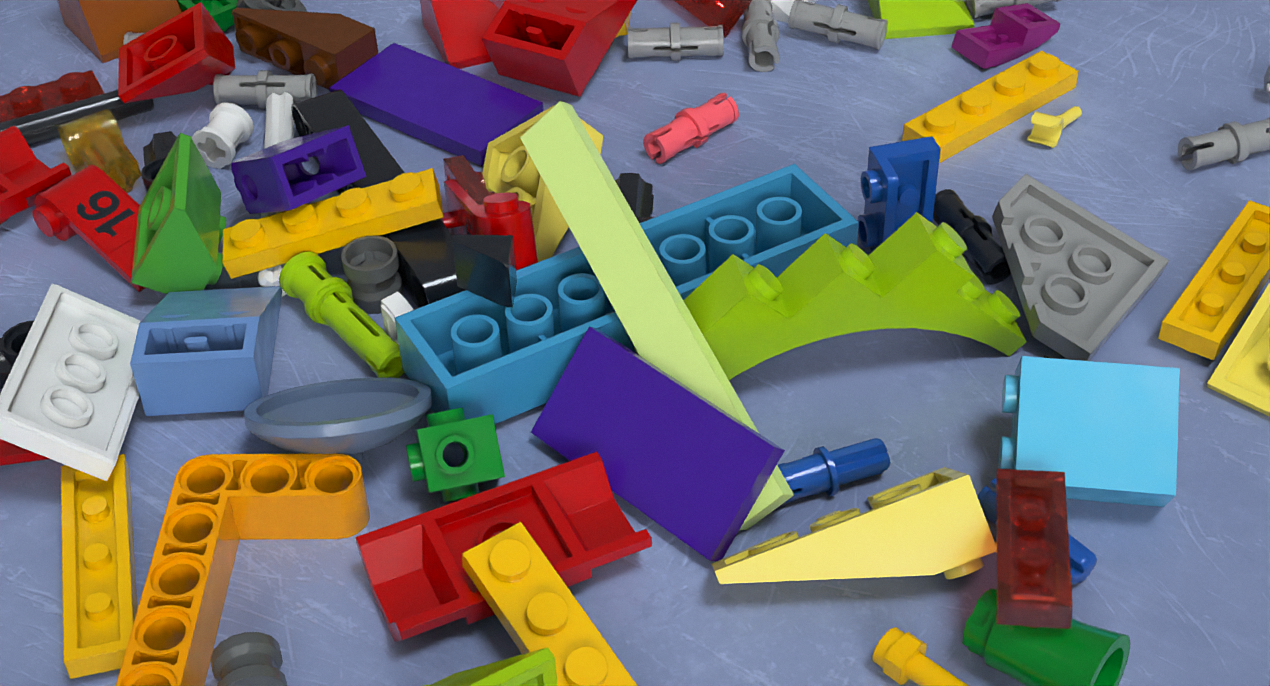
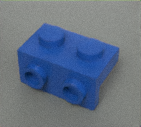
M933 136L869 147L867 171L861 173L860 179L861 190L865 200L864 215H859L857 219L859 222L858 235L863 247H870L873 252L916 212L932 223L941 150Z

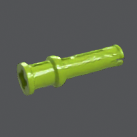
M310 251L302 252L293 256L284 265L279 276L280 287L288 296L299 298L304 303L305 313L315 323L331 327L371 367L378 378H399L405 373L402 368L399 345L363 309L361 310L353 302L351 287L343 279L332 277L326 271V263L318 254Z

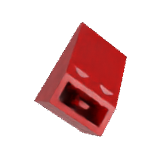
M506 0L481 39L499 75L580 97L637 0Z

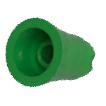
M992 588L985 591L978 599L972 614L966 621L962 644L967 646L969 651L984 658L986 665L1019 681L1025 686H1118L1130 652V638L1128 635L1088 625L1048 610L1021 596L1012 598Z

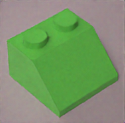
M180 133L138 210L131 283L164 294L204 290L207 284H216L223 269V254L218 252V245L223 237V229L226 227V217L220 215L221 191L191 136Z

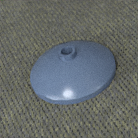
M354 378L308 384L282 390L250 403L244 409L245 426L262 441L293 454L338 453L349 455L359 462L363 459V452L393 442L424 417L432 405L431 389L424 383L400 378Z

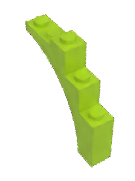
M917 212L868 256L855 244L850 243L845 247L824 233L778 277L763 265L758 264L754 268L732 254L683 300L728 380L769 358L793 348L853 332L906 328L943 331L990 345L1007 356H1011L1027 342L1015 322L1020 317L1018 309L1001 291L996 290L991 294L985 290L983 284L970 270L962 255L967 250V246L957 232L944 222L937 227Z

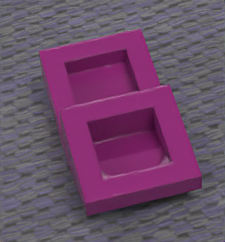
M1029 3L998 7L994 10L990 25L956 30L951 48L983 69L995 67L1034 50L1058 32L1061 23Z

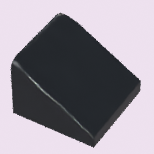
M453 235L452 246L457 286L501 306L513 307L517 285L513 235Z

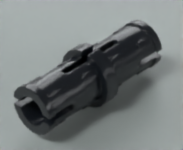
M945 189L935 194L934 221L938 225L944 222L957 232L967 246V250L962 254L963 257L965 256L974 265L985 282L991 285L997 284L1009 277L1011 271L1003 247L994 239L992 227L983 217L975 216L954 190Z

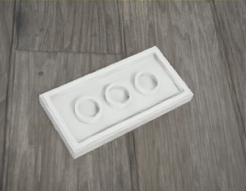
M51 284L0 393V439L107 481L115 467L139 398L130 362L141 321L59 285Z

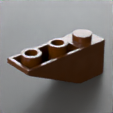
M235 8L232 10L236 29L235 36L240 51L294 75L314 74L317 85L330 90L329 87L378 54L375 28L341 14Z

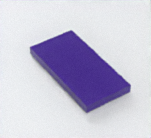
M392 43L329 87L330 92L341 89L361 115L480 166L484 165L489 142L544 111L543 102L396 43Z
M590 326L531 430L533 435L570 461L598 452L603 460L610 487L614 493L709 561L714 562L723 559L785 451L612 337Z

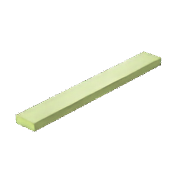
M559 101L527 130L520 139L638 354L758 432L573 106ZM777 465L740 530H748L794 496Z

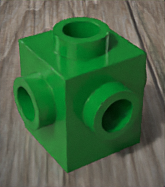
M463 407L427 414L428 427L415 430L417 443L406 445L412 481L424 480L426 491L429 493L441 490L443 502L480 493L479 482L505 477L493 414L465 420ZM451 442L458 444L463 452L461 462L453 467L447 465L443 459V450Z

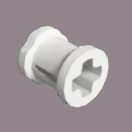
M224 102L215 106L210 112L208 125L196 131L191 137L206 165L218 169L229 165L235 158V148L237 145L246 142L252 135L254 129L253 121L244 109L233 103Z

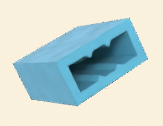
M1021 356L1015 370V375H1005L1003 381L1002 413H1013L1011 437H1001L998 473L1000 475H1009V486L1020 495L1164 507L1176 496L1180 368Z

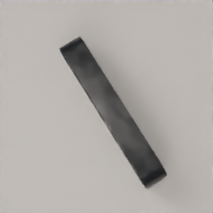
M341 89L292 104V117L299 137L349 125L367 177L337 189L336 191L339 195L352 188H365L393 180L398 175L405 173ZM314 156V157H313L314 160H315L316 163L319 165V161H318L317 157ZM440 218L381 235V237L388 238L394 242L399 258L397 272L402 278L403 287L418 308L465 291V289L457 286L452 246L453 236Z

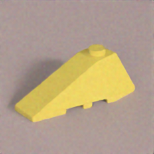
M554 106L488 143L480 182L481 195L484 197L510 192L516 193L518 200L530 203L538 262L553 256L569 226L520 137ZM580 118L601 155L603 135Z
M943 467L867 497L871 510L860 513L859 508H851L844 511L831 512L817 518L816 522L809 525L812 533L799 537L797 531L777 535L712 563V567L719 584L936 575L941 572L944 573L946 579H954L982 568L984 565L981 557L994 553L998 549L969 474Z

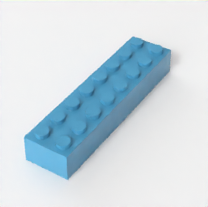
M792 164L639 224L684 300L732 254L754 268L758 264L763 265L778 277L824 233L845 247L850 243L857 246L859 222L796 164ZM580 246L517 270V285L513 307L501 306L465 290L395 317L403 371L410 380L429 386L432 396L430 409L433 413L463 407L465 420L493 414L494 423L497 424L547 403L589 326L601 330L635 352L629 335Z

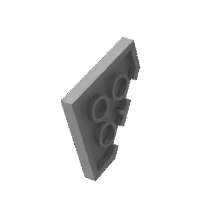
M1027 174L998 201L992 215L1032 336L1068 360L1090 361L1159 279L1169 262L1168 259Z

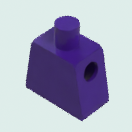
M349 125L285 140L231 163L235 186L240 192L245 209L250 214L292 210L367 177ZM316 156L319 161V170L316 174H311L305 170L302 162H307L309 157Z

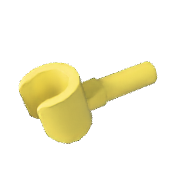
M1073 106L1057 116L1035 111L1031 118V123L1034 126L1027 141L1052 148L1056 147L1062 130L1082 115L1081 109L1078 106Z

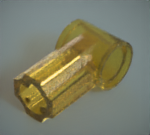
M109 109L58 126L59 136L65 152L75 168L81 166L86 168L91 164L103 170L126 193L132 191L134 183L141 177L139 164L124 144L119 126Z

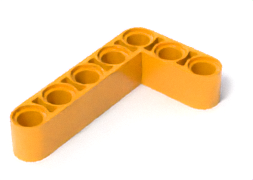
M338 453L208 454L197 456L182 465L174 480L116 686H205L239 540L342 539L358 534L367 526L370 519L362 468L358 461L349 455Z

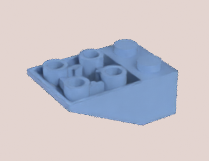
M280 286L169 292L139 323L130 362L145 415L244 411L250 403L267 396L282 288Z

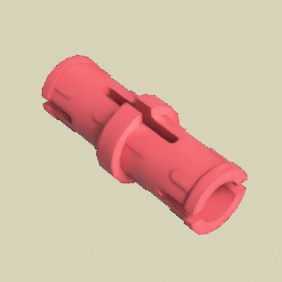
M719 93L694 109L690 107L679 111L675 115V119L670 123L644 136L643 143L646 153L652 160L656 158V163L662 164L684 149L691 146L700 147L708 141V136L712 135V133L738 120L739 110L737 104L731 96L727 98L726 93Z

